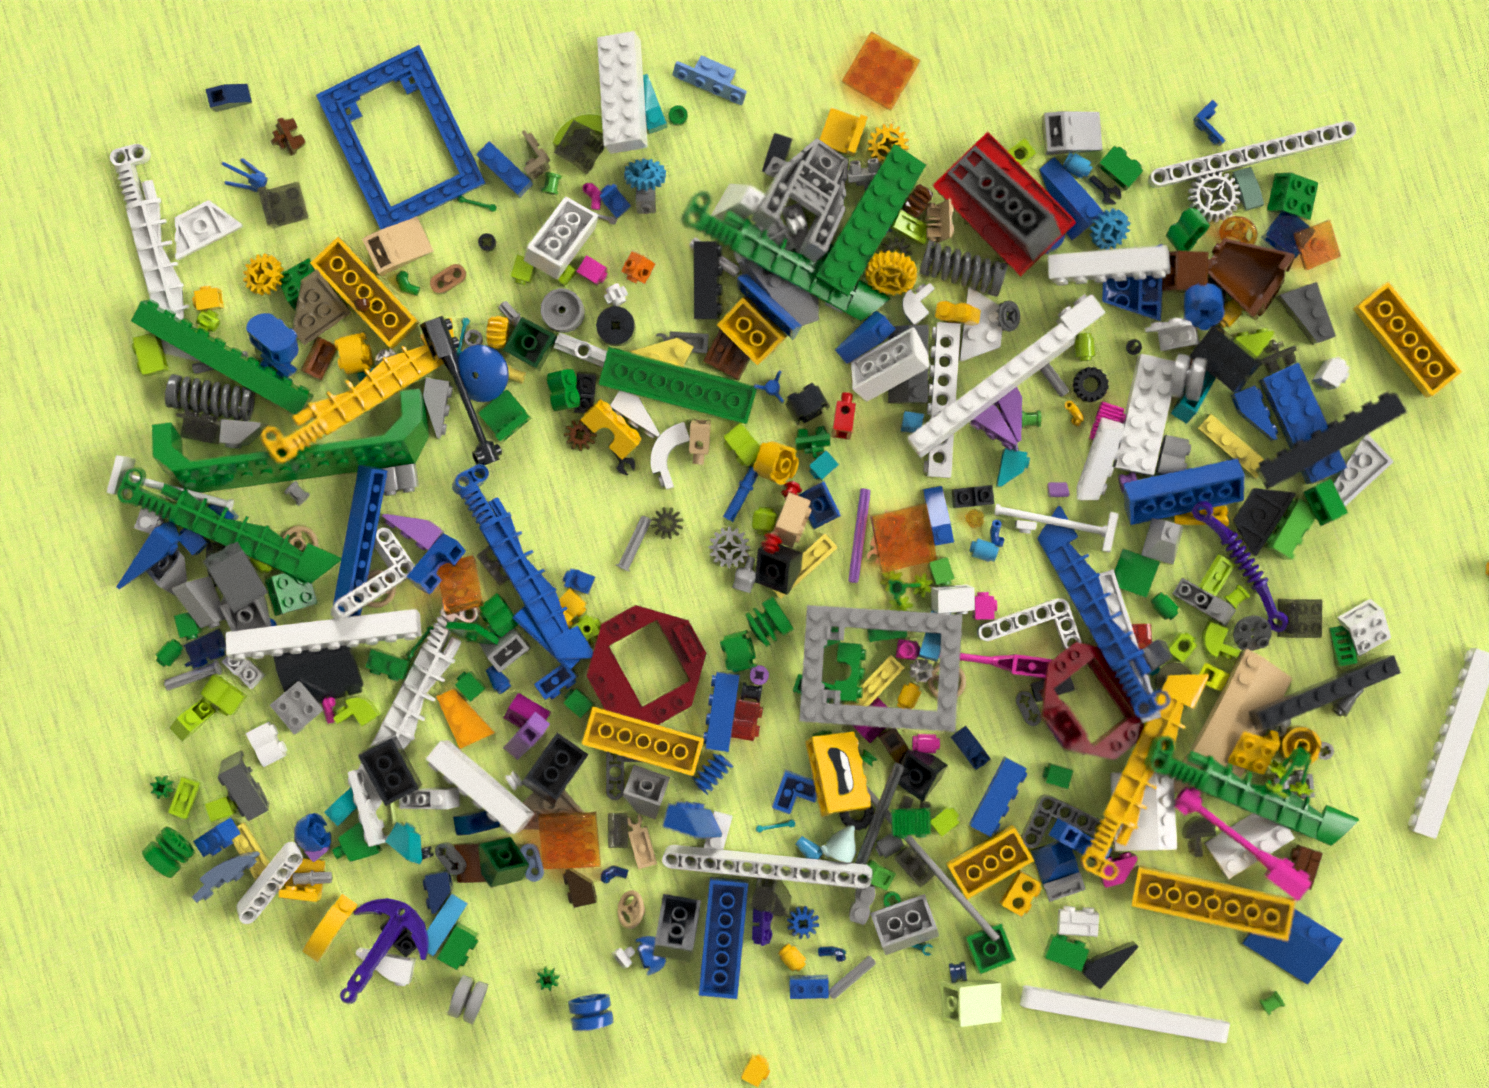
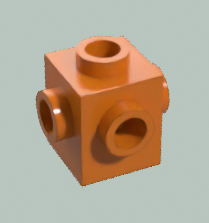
M632 251L621 272L628 275L626 277L627 280L635 284L637 281L645 284L650 277L655 263L643 255Z

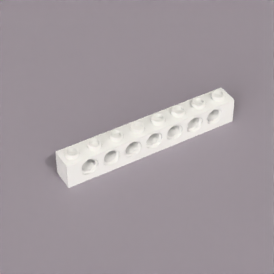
M937 322L936 327L932 328V338H935V346H931V357L934 358V365H930V377H933V384H929L928 396H932L931 404L928 403L927 415H931L930 420L956 402L960 323ZM942 338L949 339L950 347H942L940 340ZM941 357H946L949 360L947 367H942L939 364ZM940 376H945L948 379L947 386H940L938 384ZM939 395L946 397V405L941 406L937 403ZM954 434L928 452V461H924V472H927V477L951 478ZM937 452L943 455L941 463H936L933 460V455Z

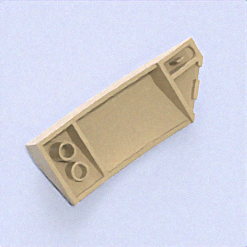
M1248 649L1241 651L1222 692H1220L1208 718L1187 754L1192 750L1206 757L1211 755L1214 757V760L1226 767L1229 764L1228 758L1244 731L1264 737L1268 730H1255L1249 711L1283 698L1292 678L1264 657ZM1185 755L1182 761L1183 763L1195 767L1199 770L1201 769L1200 766L1188 762L1187 755ZM1232 764V773L1240 778L1245 768ZM1174 778L1175 793L1179 794L1184 787L1191 788L1188 783L1183 784L1182 780L1176 781Z

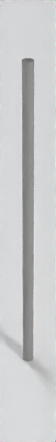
M866 785L871 802L877 808L879 799ZM887 810L885 818L891 824V812ZM907 835V838H903L993 941H996L1000 936L913 837Z

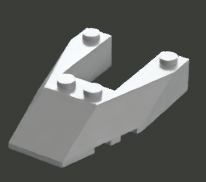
M816 138L780 168L764 194L766 195L758 211L753 214L751 220L765 230H768L778 220L788 197L792 198L816 215L799 251L813 262H816L827 251L845 211L844 198L846 197L845 181L847 180L848 159Z
M797 203L783 208L782 215L785 223L787 218L794 219L795 213L797 216L801 215L806 223V226H804L805 231L800 228L797 230V235L791 231L789 232L796 246L789 251L800 254V248L808 234L809 228L801 204ZM745 259V264L743 262L739 263L742 275L747 274L802 326L819 320L818 297L749 259Z

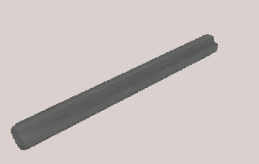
M895 763L891 769L856 859V864H867L903 772L904 766Z

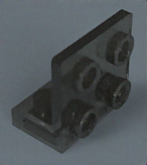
M573 120L554 153L572 163L582 173L587 175L594 167L599 154L604 150V140L589 127Z
M299 182L268 189L265 186L258 188L267 225L272 229L309 218Z
M183 410L182 414L176 413V417L183 418L180 437L214 444L220 443L221 421H218V417L202 414L199 417V413Z
M1278 599V612H1282L1287 616L1288 625L1283 631L1277 632V637H1322V599ZM1277 618V625H1282V621Z

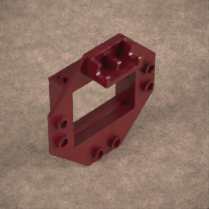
M635 605L601 624L587 672V678L606 711L659 725L692 706L707 653L689 620ZM656 621L688 681L642 706L609 646Z
M1075 642L1047 663L1045 685L1039 691L1043 698L1041 718L1063 750L1115 760L1137 743L1144 729V723L1135 713L1130 703L1132 699L1130 696H1126L1128 692L1126 690L1123 691L1124 685L1119 684L1120 678L1115 677L1117 675L1116 671L1112 672L1099 647ZM1086 663L1124 716L1121 721L1092 744L1087 738V732L1066 703L1063 704L1054 691L1055 687Z

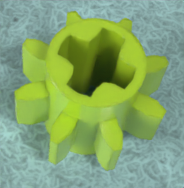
M210 309L207 312L201 311L196 320V323L199 324L198 329L202 328L208 332H215L221 321L217 318L219 314Z

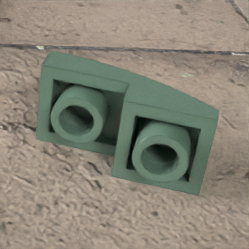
M1252 167L1234 171L1232 177L1235 178V183L1239 185L1238 189L1241 195L1238 197L1245 211L1263 206V197Z

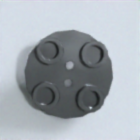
M1256 615L1244 617L1237 622L1233 630V638L1239 649H1248L1250 651L1266 648L1269 645L1272 634L1269 622L1265 618Z

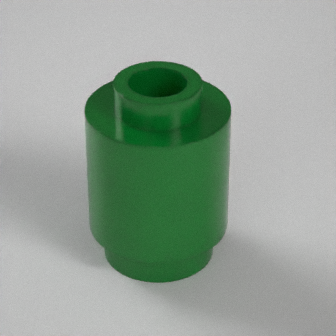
M1160 592L1150 601L1153 609L1164 620H1172L1179 613L1177 611L1179 607L1167 594L1164 595Z
M172 638L155 654L157 657L156 661L163 667L166 665L170 667L182 654L184 647Z

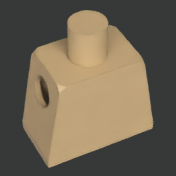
M692 419L689 453L693 454V464H704V456L709 453L711 420ZM701 441L703 443V446H697L696 442Z

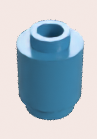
M1069 153L1063 164V167L1068 172L1081 179L1083 176L1088 177L1093 168L1090 166L1091 161L1076 153Z
M977 538L976 542L972 541L969 552H972V557L987 562H994L999 547L995 546L994 543Z

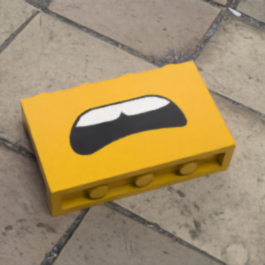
M846 732L815 736L805 741L821 817L837 812L858 809L862 811L871 807V798L866 788L867 780L863 774L862 758L859 756L858 739L855 737V733Z

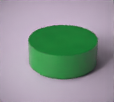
M676 105L670 109L669 119L671 123L680 126L687 121L688 113L683 106Z

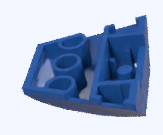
M1153 275L1146 276V279L1135 280L1134 277H1126L1125 281H1115L1113 278L1107 279V282H1103L1102 302L1161 321L1163 302L1162 278H1154Z

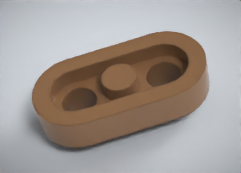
M459 264L447 267L431 278V289L438 294L446 293L466 279V270ZM456 271L460 272V276L458 278L454 277V273ZM440 281L444 282L442 288L438 287V282Z

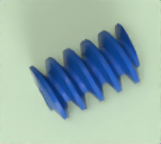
M712 754L715 760H707L710 765L709 767L702 765L704 772L697 771L699 778L692 776L694 783L707 795V790H713L711 783L718 785L716 778H724L721 772L728 774L727 766L730 768L734 767L721 754Z

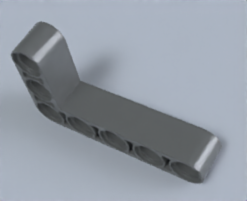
M1043 794L1038 798L1022 831L1021 839L1026 847H1037L1052 816L1092 836H1095L1093 835L1095 833V826L1102 823L1100 822L1101 819L1051 795ZM1051 799V806L1047 809L1043 808V801ZM1063 807L1069 809V814L1065 817L1060 816V810ZM1038 816L1043 817V823L1040 826L1034 825V819ZM1085 816V824L1078 825V817ZM1034 834V842L1027 843L1026 836Z

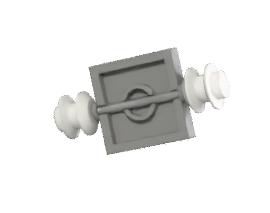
M796 213L794 219L787 218V225L783 224L779 216L778 220L768 229L766 235L778 246L784 238L787 239L784 250L789 251L796 247L789 235L790 231L797 235V230L800 228L805 231L804 226H806V223L802 216H797ZM754 224L758 229L763 231L764 228H762L758 224ZM734 252L733 254L738 263L743 262L745 264V259L747 258Z

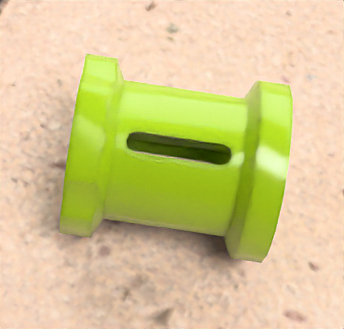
M1239 584L1230 595L1224 596L1227 603L1235 610L1244 599L1250 598L1247 591Z

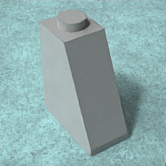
M211 576L185 582L172 588L173 593L200 628L208 626L209 629L220 626L219 622L225 620Z

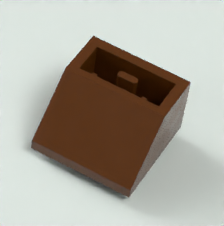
M1169 252L1170 274H1166V277L1162 278V291L1185 293L1194 285L1206 286L1208 281L1209 252Z

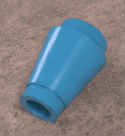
M803 836L795 844L807 859L818 860L823 855L820 846Z

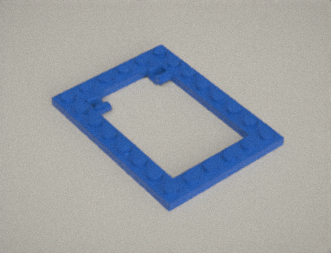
M420 45L316 94L380 230L419 217L486 184ZM414 77L416 83L411 85L409 79ZM392 81H395V83L401 81L407 95L420 90L460 174L391 207L351 122L363 117L356 103L361 100V96ZM350 108L352 114L347 115L345 110Z

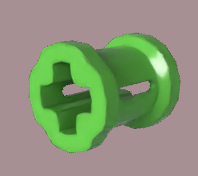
M546 172L544 188L541 191L551 195H558V183L562 176Z
M1022 410V428L1025 426L1041 427V411L1025 412Z
M1274 991L1273 995L1267 999L1259 1000L1268 1015H1271V1012L1278 1007L1285 1006L1277 991Z

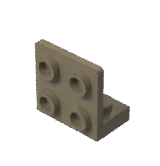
M523 130V136L538 156L537 159L534 157L526 162V167H524V170L533 181L551 168L548 164L551 160L543 148H537L539 143L531 132L527 134Z

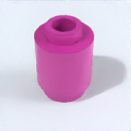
M917 734V736L912 737V750L922 753H936V750H940V738H936V734Z

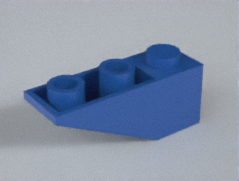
M1256 385L1230 395L1236 411L1241 417L1270 441L1277 439L1278 431L1275 425L1270 422V411L1267 406L1264 407L1261 400L1263 399V394L1259 388H1256Z

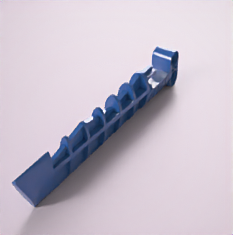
M478 464L458 474L452 483L453 491L466 501L464 504L469 506V511H472V517L476 518V524L479 523V529L556 658L592 659L593 650L580 628L575 626L569 630L563 614L568 608H561L556 588L542 576L545 570L541 569L538 571L526 558L534 553L533 550L523 554L518 539L523 533L521 531L516 533L511 513H507L498 497L487 502L479 489V486L485 482L489 475L487 467ZM474 473H480L482 478H477ZM458 481H463L466 487L460 486Z
M1058 506L1051 516L1068 520L1061 506ZM1046 524L1037 539L1112 672L1116 671L1117 675L1115 677L1120 678L1119 684L1124 685L1123 691L1126 690L1128 692L1126 696H1130L1132 699L1130 703L1135 713L1141 718H1148L1167 708L1171 702L1168 693L1159 690L1148 696L1129 662L1133 661L1141 677L1151 672L1142 655L1144 654L1143 649L1140 650L1129 638L1133 632L1125 633L1114 621V619L1122 615V612L1120 611L1111 616L1106 598L1111 593L1104 594L1099 579L1100 574L1096 573L1085 561L1089 555L1086 554L1081 557L1071 546L1070 542L1078 538L1075 530ZM1160 694L1165 695L1167 698L1166 703L1163 705L1156 703V698ZM1147 704L1149 706L1147 714L1139 713L1140 705Z

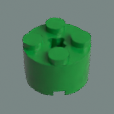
M748 630L725 635L724 640L720 641L721 649L723 652L726 651L727 659H725L727 670H732L734 673L757 667V663L753 664V659H756V653L752 639L746 636L749 633Z

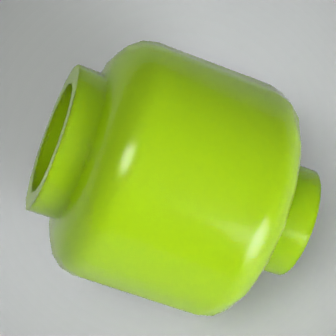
M758 507V510L753 511L751 526L754 530H757V534L765 535L775 530L777 514L773 512V508Z

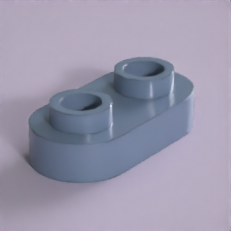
M527 843L520 850L529 863L525 876L529 881L536 882L543 877L544 866L539 848L533 843ZM528 849L533 851L532 856L527 855ZM532 868H537L538 874H533Z

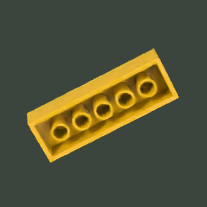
M337 237L310 262L390 348H395L420 324L417 318L341 238ZM369 298V309L365 312L358 311L355 308L354 300Z
M1389 282L1382 284L1353 308L1355 313L1425 398L1432 397L1462 372Z
M592 707L581 744L694 776L704 739Z

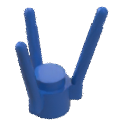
M241 158L240 161L255 173L250 175L222 162L223 166L248 178V183L251 184L250 186L225 181L226 185L252 190L256 193L258 190H264L268 181L265 173L259 171L244 158Z
M780 370L777 372L775 379L768 381L765 386L754 385V388L765 390L768 395L775 396L780 402H784V399L779 395L780 385L778 381L781 376Z

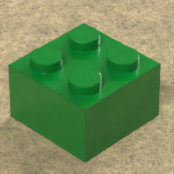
M1001 923L991 926L1000 936L996 941H993L983 929L963 937L977 974H983L1016 960Z

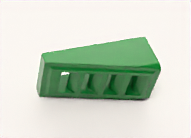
M1343 626L1329 628L1336 666L1358 663L1350 632ZM1345 631V635H1342V636H1336V635H1335V633ZM1346 639L1347 641L1346 643H1337L1338 640ZM1348 647V650L1340 652L1339 648ZM1349 655L1350 658L1342 659L1341 656Z

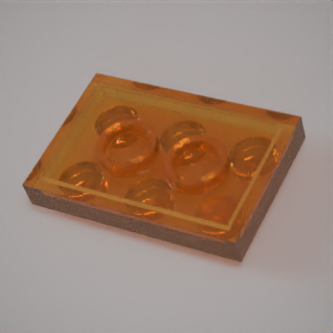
M474 555L460 558L455 565L450 563L444 564L437 570L438 576L442 580L440 582V589L446 616L483 606Z

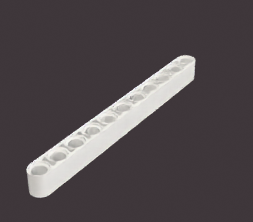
M1344 121L1157 168L1149 175L1148 182L1153 188H1162L1194 180L1196 177H1203L1206 174L1210 175L1213 172L1217 174L1219 171L1225 172L1345 142L1355 135L1356 126L1351 121ZM1342 127L1349 130L1348 136L1342 133ZM1323 132L1330 134V140L1324 139ZM1304 137H1309L1312 140V144L1307 145L1304 142ZM1286 141L1293 144L1292 150L1286 148ZM1267 146L1274 148V154L1267 152ZM1248 151H1253L1256 154V158L1250 159ZM1230 155L1237 158V164L1229 161ZM1211 160L1218 162L1219 167L1217 169L1211 167ZM1191 166H1199L1200 172L1194 173ZM1174 169L1181 172V178L1174 177ZM1155 174L1162 176L1163 181L1161 183L1154 180Z
M681 845L668 846L662 857L664 866L672 869L854 888L868 887L871 884L873 874L871 867L865 864ZM669 854H672V855H674L676 858H675V859H672V858H670L668 855H669ZM688 856H691V857H693L695 860H694V861H691V860H689L687 857H688ZM707 858H710V859H712L714 862L710 863V862H708L706 859H707ZM729 860L733 862V864L729 865L725 861ZM749 862L752 866L748 867L744 863ZM768 864L771 868H765L763 865ZM787 866L791 870H784L782 867ZM806 868L810 872H803L801 869ZM826 870L829 874H822L820 871ZM845 872L848 876H842L840 873ZM864 874L867 878H861L859 875Z
M1023 986L1020 1006L1220 1043H1227L1230 1026L1229 1022L1033 986Z

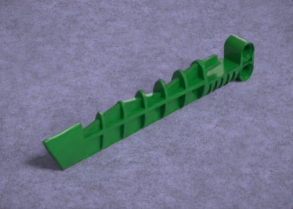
M700 191L691 196L681 216V223L685 228H692L699 233L703 231L705 236L710 235L712 240L715 238L718 243L723 242V246L728 245L730 250L860 321L891 299L888 295L886 296L882 292L879 293L877 289L873 290L872 286L861 280L858 281L850 295L845 296L815 276L824 261L823 259L813 262L801 253L798 254L784 250L787 239L784 238L778 246L766 236L768 230L763 229L761 231L747 217L743 219L728 210L723 217V221L728 223L726 224L708 214L707 211L712 200L710 194L705 191ZM697 197L703 199V206L698 204ZM689 214L694 215L695 223L690 222Z
M140 467L132 468L126 472L117 493L118 499L122 503H128L135 507L139 505L142 507V510L146 508L149 513L153 511L156 516L160 514L162 519L165 517L169 518V522L219 544L227 546L238 542L245 555L310 584L341 561V557L309 543L304 552L288 542L289 534L284 539L270 529L268 525L262 526L247 523L248 516L245 517L244 521L225 518L228 507L224 508L220 516L206 506L207 498H204L203 502L188 493V490L185 488L182 491L166 483L162 487L160 494L176 500L177 503L143 489L146 472ZM133 471L138 472L140 475L138 482L132 479ZM125 489H129L132 492L131 499H127L124 496Z
M1156 736L1152 740L1145 758V766L1149 771H1154L1164 776L1169 775L1171 779L1175 777L1176 781L1182 780L1183 784L1188 783L1190 787L1194 785L1195 789L1330 846L1341 839L1359 821L1357 817L1329 805L1324 807L1321 814L1309 805L1310 797H1306L1303 801L1292 793L1289 788L1281 790L1288 796V798H1283L1268 789L1266 783L1264 786L1250 784L1251 772H1247L1242 780L1232 773V764L1229 763L1224 767L1214 760V757L1211 755L1206 757L1192 750L1187 754V761L1200 766V770L1171 758L1175 749V741L1168 736ZM1163 740L1166 742L1165 749L1161 748V742ZM1156 758H1158L1159 765L1157 768H1155L1154 766V760Z

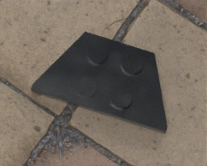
M1258 488L1251 490L1232 522L1252 555H1258L1296 493Z

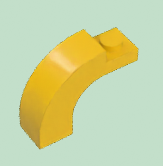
M342 894L317 926L302 952L319 962L339 930L356 909L357 904Z

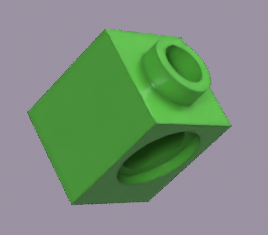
M948 557L928 563L935 585L940 584L943 587L952 584L951 580L955 578Z

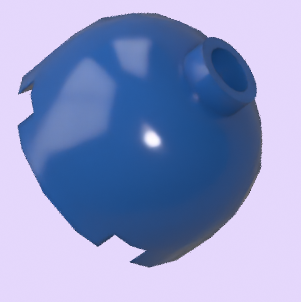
M310 813L301 818L294 828L295 843L307 852L321 851L331 843V833L326 832L324 826L328 825L322 816L317 813Z
M643 936L635 939L636 944L640 943L637 950L643 968H648L649 970L646 972L647 976L659 972L666 963V958L653 956L656 938L654 936Z

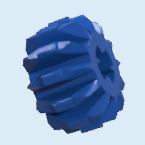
M804 906L802 912L799 907H796L797 914L794 911L790 912L793 918H787V922L792 924L788 925L787 928L788 930L794 929L792 932L793 936L799 933V939H802L803 934H806L808 939L810 938L809 931L812 934H816V930L813 927H819V923L814 921L818 920L819 917L818 915L812 916L814 914L813 909L807 913V906ZM801 919L803 921L804 919H807V925L805 926L803 924L802 926H800L799 920Z

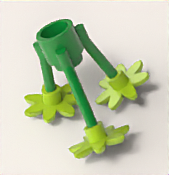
M893 567L890 569L889 574L882 572L886 579L881 580L879 583L887 584L885 591H890L894 595V600H889V603L893 605L889 610L908 611L906 608L913 607V604L907 603L909 596L901 598L906 593L907 588H916L913 592L914 595L920 592L922 598H925L926 592L931 593L929 585L933 583V580H927L926 573L922 575V578L919 575H915L917 582L904 583V581L899 579L902 576V572L895 574Z
M1297 747L1293 749L1292 753L1283 763L1278 764L1274 759L1273 763L1269 764L1272 768L1270 771L1277 773V777L1281 781L1275 786L1266 783V787L1272 790L1273 793H1277L1280 797L1288 798L1281 791L1283 784L1289 779L1288 777L1294 767L1301 768L1304 766L1301 782H1296V785L1289 784L1291 792H1297L1299 796L1302 794L1311 796L1314 790L1308 789L1309 785L1305 783L1308 768L1312 762L1309 759L1310 753L1305 749ZM1291 761L1290 767L1286 770V765Z

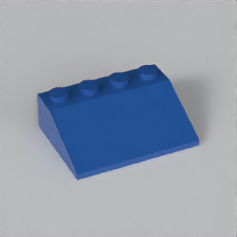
M1294 908L1288 941L1248 932L1242 944L1304 983L1309 984L1334 955L1343 939Z

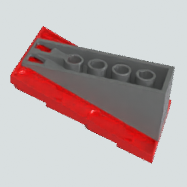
M988 131L932 185L944 200L951 199L953 209L1020 277L1076 224L1075 220Z

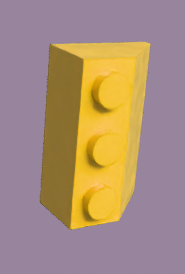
M748 296L743 297L717 324L757 366L788 337Z

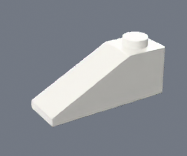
M360 947L356 951V955L364 961L371 949ZM386 953L375 970L389 981H393L395 985L406 986V984L409 985L412 981L416 958H405V956Z

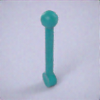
M469 318L461 320L463 326L459 340L460 347L457 349V357L462 352L466 326L470 323Z
M789 820L786 823L763 827L758 825L756 831L761 833L763 830L786 826L793 828L795 821Z

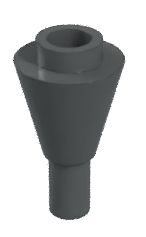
M1359 690L1333 702L1332 709L1335 714L1340 717H1347L1356 699L1364 690Z

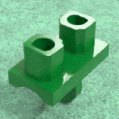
M825 426L816 427V435L808 436V430L805 428L798 429L797 438H795L796 450H804L805 454L812 453L813 459L817 458V452H824L823 447L831 446L830 433L827 434Z

